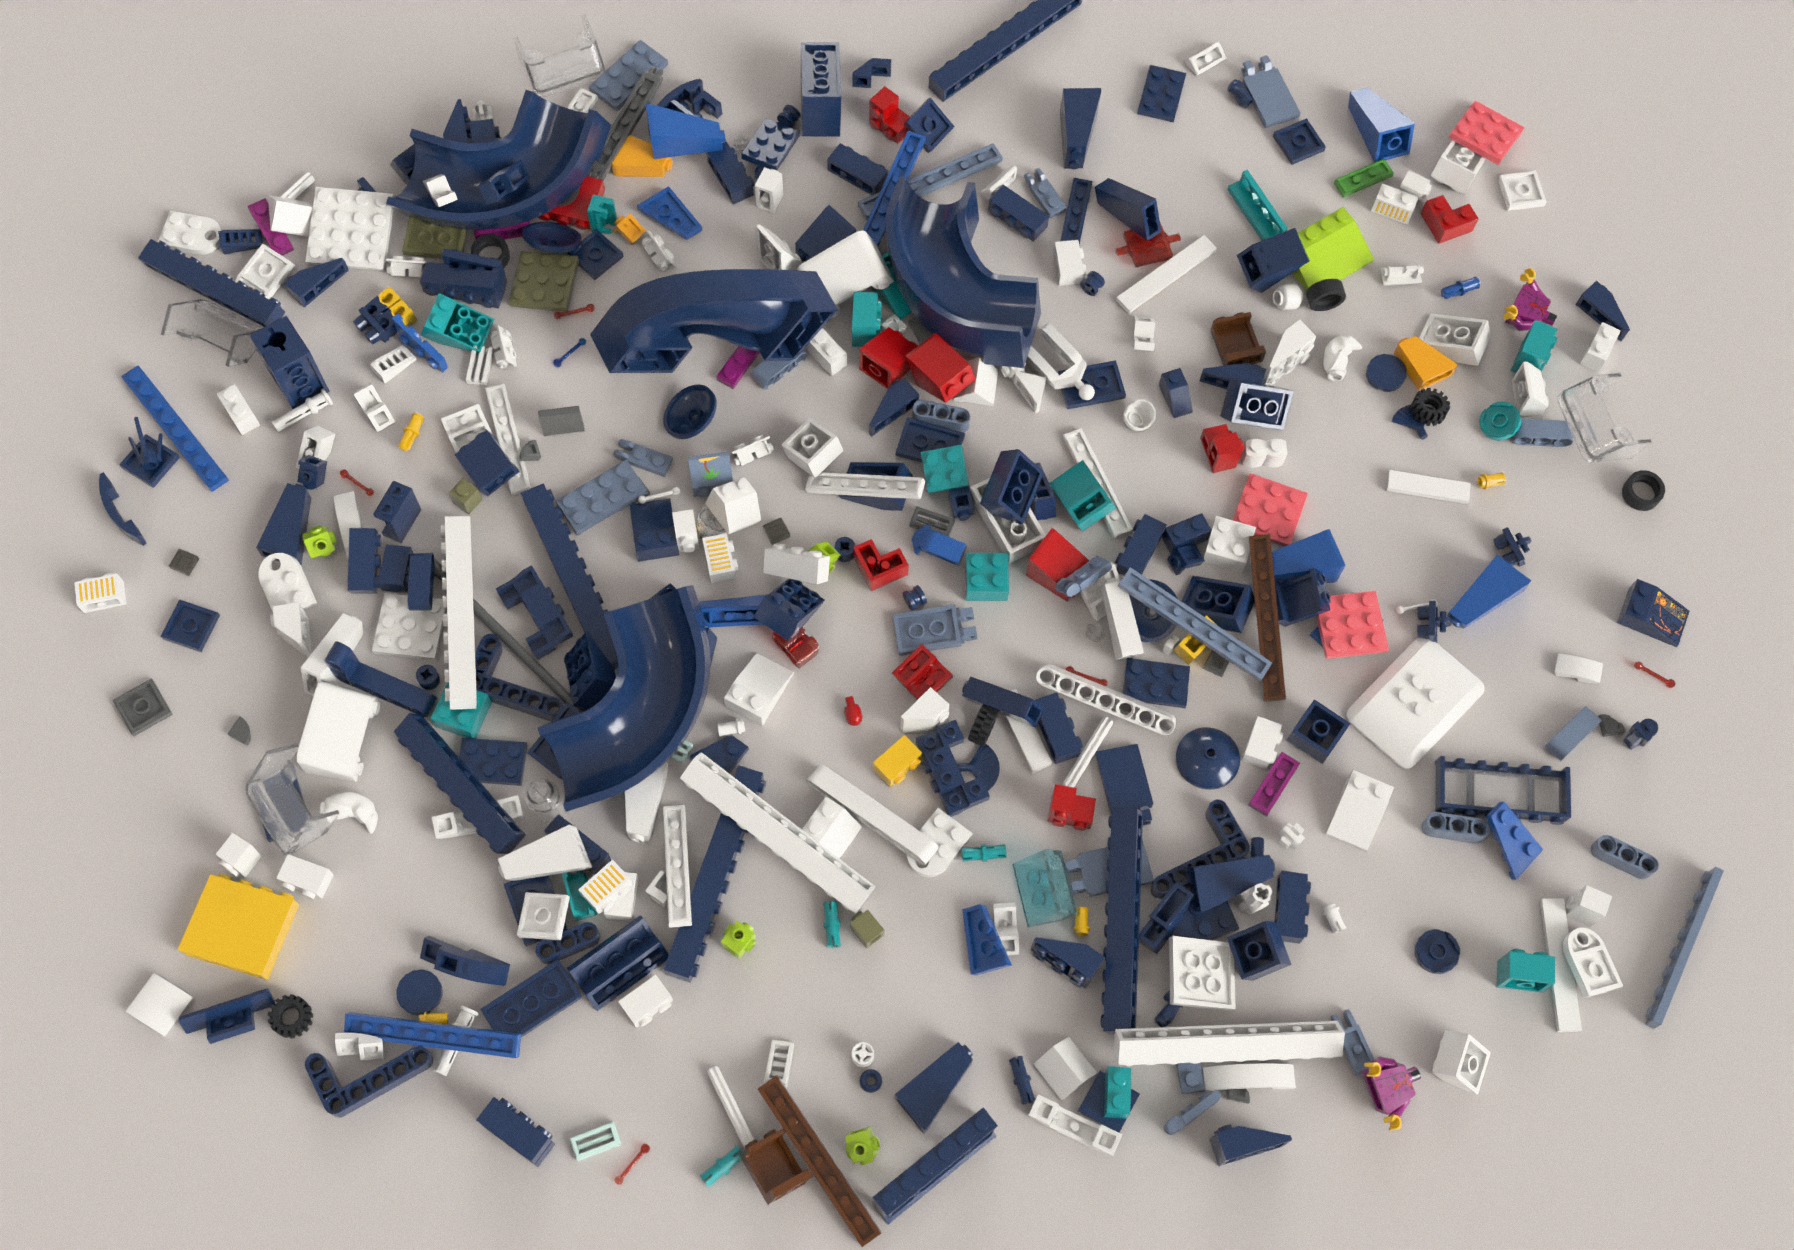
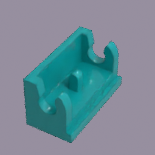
M593 195L587 210L591 231L593 232L597 229L601 233L611 234V229H606L604 226L606 224L616 226L614 222L617 220L614 199Z
M580 870L574 875H570L568 872L562 874L576 922L598 915L578 890L588 881L586 873Z

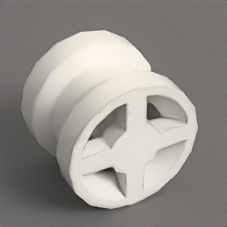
M859 1042L853 1047L851 1052L853 1063L860 1068L870 1066L874 1059L872 1046L866 1042Z

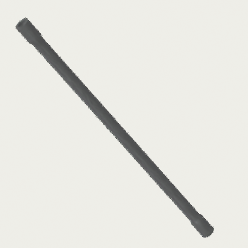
M435 559L434 576L442 581V578H446V572H442V565ZM473 598L474 614L565 704L568 701L573 705L570 693ZM576 707L581 712L587 711L584 708Z

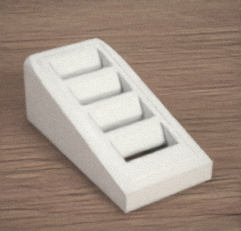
M402 345L376 359L370 366L373 372L384 383H387L417 359ZM404 353L408 358L404 359L401 354ZM398 358L401 362L397 363L394 359Z
M772 1040L764 1084L778 1075L786 1089L788 1088L794 1042ZM775 1050L788 1051V1054L775 1053ZM774 1059L786 1060V1063L776 1062ZM772 1068L782 1069L784 1072L772 1071Z

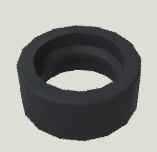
M485 234L473 242L471 253L478 255L488 246L501 248L502 253L497 259L502 261L503 268L508 265L510 260L509 248L506 241L499 235Z
M1331 278L1316 282L1306 292L1309 306L1314 311H1327L1336 308L1346 299L1342 281Z
M1646 470L1634 472L1626 480L1622 488V496L1625 502L1631 508L1638 511L1653 509L1659 504L1665 494V485L1662 479L1657 474ZM1635 482L1648 484L1654 491V498L1652 500H1644L1638 497L1632 485Z

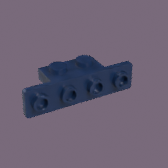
M263 989L180 1016L179 1023L186 1034L206 1028L207 1040L210 1044L255 1030L254 1012L269 1008L272 1004L275 1005V1000L269 989Z

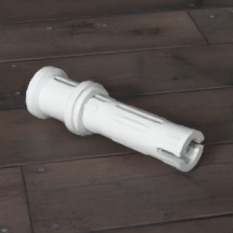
M323 388L321 393L312 398H306L305 403L271 422L279 433L311 413L317 414L318 410L325 406L333 405V402Z
M460 1005L459 1009L461 1011L455 1023L451 1025L471 1027L474 1018L478 1017L479 1013ZM443 1049L433 1071L447 1076L458 1051Z

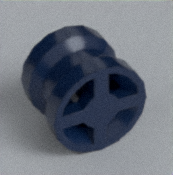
M785 105L783 113L777 116V120L779 123L793 128L795 121L799 120L801 114L794 106Z
M1090 271L1087 274V279H1083L1080 282L1082 290L1090 296H1095L1098 293V289L1105 285L1104 278L1095 271Z
M841 537L835 542L834 548L840 554L838 560L841 562H849L853 559L855 543L851 538Z
M919 585L914 586L911 591L906 590L902 592L903 598L911 611L916 609L918 605L927 603L926 596Z
M423 665L417 669L416 679L423 689L433 690L439 685L440 676L432 665Z

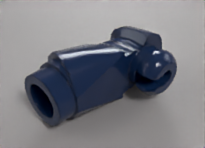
M1234 79L1229 83L1228 92L1234 95L1239 105L1247 108L1252 103L1253 98L1244 88L1242 82Z
M1170 990L1163 996L1164 1000L1168 1003L1154 1018L1160 1027H1166L1171 1024L1180 1007L1183 1008V1006L1170 1005Z

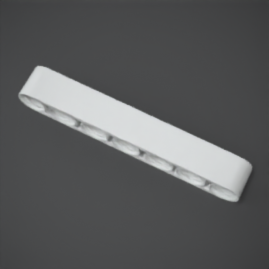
M1045 664L1036 674L1038 683L1044 687L1159 734L1169 735L1175 729L1176 718L1173 714L1057 666ZM1048 670L1051 672L1052 679H1044L1042 671ZM1062 679H1069L1072 682V687H1064L1061 682ZM1089 687L1092 694L1085 696L1081 692V688ZM1109 695L1112 702L1110 704L1103 703L1101 696ZM1121 704H1130L1132 710L1124 712L1121 709ZM1148 711L1152 718L1144 720L1140 713ZM1168 719L1172 726L1164 728L1160 721Z
M819 764L806 780L814 790L843 807L854 818L920 864L926 865L939 848L932 839L825 765Z

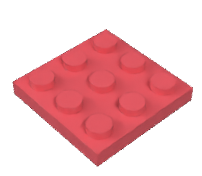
M1474 101L1448 138L1499 165L1525 127Z
M1249 473L1233 521L1256 527L1254 536L1270 534L1272 543L1285 547L1291 544L1308 493Z
M1376 591L1330 596L1331 603H1329L1331 611L1316 616L1325 659L1385 653L1389 650Z

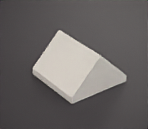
M269 195L271 231L309 237L313 206L308 202Z
M981 357L967 361L972 368L976 380L955 395L954 401L993 406L998 369L993 365L984 364V359Z
M1070 1037L1054 1045L1033 1064L1061 1101L1097 1074Z

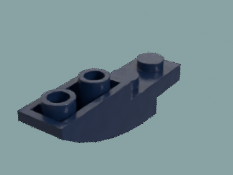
M427 936L423 940L420 959L435 964V970L474 982L499 986L506 985L510 964L474 949L465 951L431 936Z

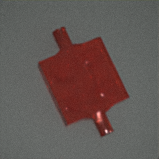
M1160 222L1161 232L1148 241L1144 240L1133 230L1124 231L1123 237L1126 246L1116 248L1115 250L1117 256L1129 254L1136 268L1171 259L1173 253L1170 243L1181 241L1179 233L1168 236Z

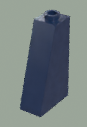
M1110 178L1095 186L1097 203L1144 240L1148 241L1161 232L1156 198Z
M287 483L256 547L261 556L268 557L274 553H285L296 558L300 565H302L305 545L303 534L307 532L311 496L303 485Z
M971 676L962 688V696L968 701L999 711L1000 714L1032 727H1036L1044 709L1032 698Z
M1258 855L1187 867L1191 892L1194 894V910L1197 912L1207 911L1249 888L1273 878V872L1275 871L1273 859L1270 855Z
M957 1042L895 1094L894 1098L923 1134L927 1132L973 1062L971 1058L973 1053L965 1044L962 1046Z

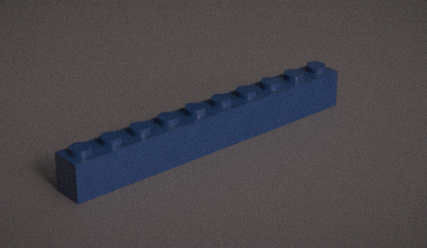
M1037 0L1031 2L1023 11L1017 12L1013 18L1004 21L996 30L990 31L986 37L976 41L966 51L960 52L953 60L947 61L939 70L933 71L929 76L928 88L942 102L946 101L1080 6L1082 0Z
M543 483L521 492L524 504L584 633L587 631L591 634L615 670L618 669L617 653L603 614L608 612V610L602 609L601 604L604 603L599 591L594 592V580L591 574L586 575L584 570L587 569L583 557L578 558L576 553L579 551L575 540L571 541L568 536L571 534L567 523L563 524L560 519L563 515L559 506L555 507L552 502L555 498L551 489L547 490Z
M738 765L734 778L756 795L763 793L766 786L763 773ZM722 813L720 814L690 896L692 926L678 928L663 969L665 975L691 983L693 977L696 978L700 969L698 964L700 956L704 957L708 946L705 943L707 936H711L714 931L715 923L713 919L715 914L719 915L723 902H720L722 895L728 892L730 881H728L730 873L734 874L737 861L735 859L737 853L741 854L745 841L742 840L745 833H749V831L740 828L731 817Z
M1138 808L1112 809V815L1108 818L1111 837H1108L1107 841L1108 849L1110 850V859H1107L1109 880L1106 881L1108 902L1105 904V914L1108 916L1104 927L1107 945L1103 949L1106 969H1103L1102 973L1105 992H1102L1101 996L1102 1005H1104V1014L1101 1015V1027L1108 1034H1115V1029L1136 1028L1143 813Z

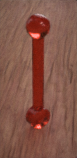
M588 304L586 307L568 312H555L554 318L560 319L562 316L584 311L593 312L595 308L593 304Z
M346 469L340 471L342 478L352 481L366 491L368 496L374 494L372 488H367L354 479Z
M1640 661L1635 662L1634 667L1636 669H1641L1666 683L1668 688L1675 686L1676 683L1673 679L1667 680L1643 666Z
M1068 666L1066 668V671L1079 675L1093 682L1099 683L1103 686H1107L1108 684L1106 679L1100 680L1098 678L1075 671L1074 668L1071 666Z
M643 1144L641 1151L622 1174L615 1177L614 1181L617 1185L622 1184L623 1178L644 1154L649 1153L650 1147L648 1144Z

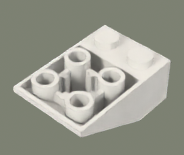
M1301 320L1285 330L1263 384H1275L1284 373L1289 374L1295 368V365L1299 362L1301 364L1310 357L1309 353L1314 347L1313 343L1316 336Z

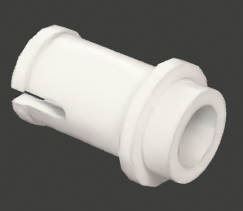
M736 718L735 721L717 723L720 737L735 733L741 735L742 732H745L743 719L739 720V718Z
M1335 904L1323 908V916L1326 915L1333 934L1339 932V929L1340 931L1346 929L1338 912L1339 907H1336Z

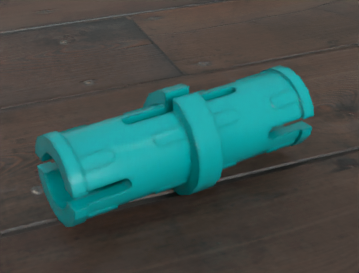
M981 844L979 847L961 848L963 862L973 860L987 862L988 859L1007 858L1005 844L994 846Z
M829 901L823 903L825 914L823 927L826 929L827 948H833V939L834 945L837 948L841 946L839 934L841 922L838 920L837 901H831V910Z
M737 1145L723 1158L716 1159V1163L700 1175L703 1181L712 1175V1177L705 1181L708 1187L722 1175L730 1173L729 1170L742 1160L740 1158L742 1152L735 1158L733 1157L740 1151Z

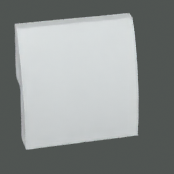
M479 404L441 419L455 453L486 429L492 434Z
M1112 562V569L1083 591H1080L1095 621L1107 615L1101 586L1107 584L1106 580L1119 578L1115 564Z
M153 973L126 1012L163 1036H166L193 997Z

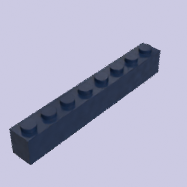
M150 239L138 257L146 267L263 327L272 324L285 314V311L280 306L281 303L275 298L270 297L268 299L261 291L257 289L252 291L248 289L249 286L245 283L232 281L233 278L226 273L219 274L212 266L208 264L203 266L198 259L192 256L190 259L185 257V253L177 248L175 250L170 249V246L161 240L156 242Z
M409 713L394 730L398 737V742L408 748L411 752V757L415 761L420 762L428 776L433 777L437 782V787L450 797V802L455 807H458L463 812V817L476 827L477 834L488 841L489 847L493 852L497 854L511 853L526 834L421 714Z

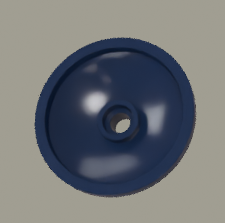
M554 222L531 223L525 226L522 231V237L529 246L549 255H561L572 252L581 245L582 241L578 231L567 225Z
M700 384L691 385L679 391L666 407L663 418L665 430L676 439H688L704 431L711 423L716 412L717 400L713 391L707 386Z
M1149 579L1177 598L1175 592L1168 585L1158 580ZM1129 594L1141 642L1160 641L1173 632L1176 625L1157 612L1151 615V608Z
M1210 727L1197 728L1187 733L1180 741L1176 750V764L1182 777L1191 785L1205 790H1214L1226 786L1234 779L1240 767V752L1234 740L1223 731ZM1207 751H1212L1214 756H1209Z

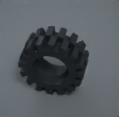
M1423 388L1421 391H1418L1410 407V410H1412L1411 415H1416L1414 419L1416 421L1420 419L1421 424L1426 422V426H1430L1431 423L1433 426H1436L1437 423L1441 424L1450 409V401H1447L1448 397H1443L1444 393L1442 391L1437 393L1438 389L1435 388L1433 391H1431V388L1426 390ZM1424 404L1432 405L1436 410H1431Z
M982 705L972 725L968 741L984 747L994 727L999 711Z
M290 994L288 997L284 995L282 996L283 999H276L277 1003L270 1006L272 1011H268V1016L270 1017L268 1023L271 1025L272 1030L284 1038L290 1037L293 1039L296 1035L300 1037L303 1035V1031L307 1032L309 1030L307 1026L312 1025V1008L299 996L296 997ZM290 1008L297 1009L299 1012L298 1020L292 1025L284 1024L282 1020L284 1012Z

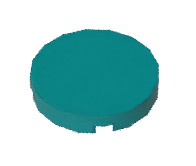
M1503 401L1495 402L1481 413L1479 419L1480 428L1489 439L1497 441L1506 440L1514 436L1519 430L1521 415L1513 404Z

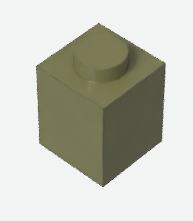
M463 478L449 492L453 504L468 515L482 501L479 490Z
M866 910L864 913L860 911L852 917L850 928L866 948H869L884 936L885 930L869 910Z

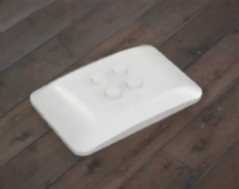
M1418 637L1352 704L1346 712V718L1355 729L1397 766L1407 770L1414 767L1484 692V685L1481 680L1439 644L1430 641V639Z

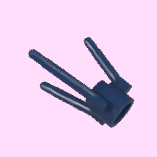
M134 417L142 448L141 454L133 438L129 437L128 440L138 459L139 466L146 470L158 467V462H162L163 435L161 433L158 435L156 452L151 448H146L139 419Z

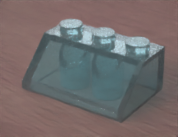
M1045 849L1012 864L1027 927L1062 921L1077 914L1062 851Z

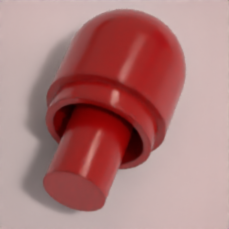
M853 696L846 697L847 706L844 708L846 721L851 726H857L863 719L861 708L858 704H855Z

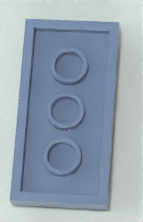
M639 40L589 86V90L614 110L618 111L626 103L644 71H649L651 66L656 67V72L658 69L663 70L668 65V60L642 40Z
M626 459L556 500V503L576 534L579 535L629 506L634 500L647 494L648 491Z

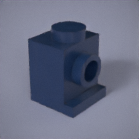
M311 455L298 461L300 466L297 482L302 483L308 490H313L324 484L327 461Z
M970 487L949 489L948 499L953 518L963 521L969 519L970 515H974V504Z

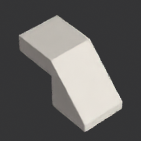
M439 174L423 181L436 206L440 207L458 200L455 192L451 191L445 175Z
M1134 316V349L1154 351L1155 319L1153 317Z
M371 383L353 392V395L377 432L395 423L389 410L381 401Z
M1015 902L993 904L994 926L1007 955H1019V934Z

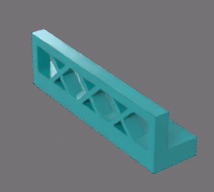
M1248 169L1242 172L1240 181L1228 185V192L1261 241L1287 231V226Z

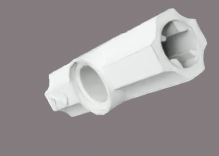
M1260 883L1242 892L1240 904L1238 905L1240 911L1250 915L1268 906V902L1271 900L1270 896L1273 893L1270 886Z

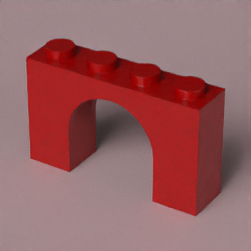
M586 176L573 202L565 206H557L538 218L543 221H556L562 225H573L581 230H591L587 210L593 195L603 197L605 191L603 180Z

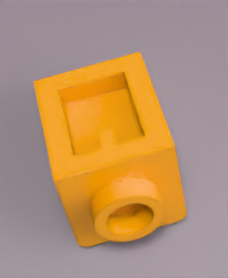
M630 213L626 217L622 215L614 222L616 227L613 231L615 233L618 231L631 245L646 231Z

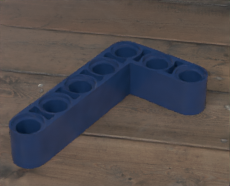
M484 635L475 652L476 681L480 682L476 686V690L488 694L492 703L552 722L563 708L561 700L492 677L503 649L496 635ZM496 644L493 649H487L488 645ZM481 663H488L486 667L479 668V665ZM493 688H500L498 692L490 693ZM513 694H519L516 700H510ZM532 701H540L538 705L530 706ZM559 707L556 713H550L551 708Z
M335 641L324 659L333 675L341 682L412 713L421 714L425 718L428 717L437 701V697L432 693L359 662L353 650L341 642Z
M1219 799L1213 800L1205 812L1206 819L1221 845L1157 876L1150 890L1155 898L1163 899L1176 882L1184 888L1190 887L1187 867L1197 864L1217 862L1214 858L1215 855L1222 856L1224 861L1246 857L1250 850L1249 842L1224 801ZM1211 809H1219L1222 815H1215ZM1222 828H1230L1232 830V834L1224 833ZM1233 846L1241 847L1243 853L1235 852ZM1176 874H1183L1186 877V881H1179L1176 878ZM1156 884H1165L1167 890L1160 891Z
M416 1046L344 1087L341 1086L331 1063L319 1053L310 1054L306 1058L304 1065L325 1110L331 1115L341 1118L429 1069L433 1064V1055L425 1047ZM421 1053H426L425 1061L416 1063L417 1056ZM318 1060H322L321 1068L319 1070L314 1071V1063ZM399 1065H405L404 1073L396 1075V1068ZM383 1076L384 1083L379 1087H375V1080ZM328 1080H332L331 1088L323 1091V1084ZM359 1088H363L362 1096L354 1099V1092ZM341 1100V1108L333 1111L334 1102Z

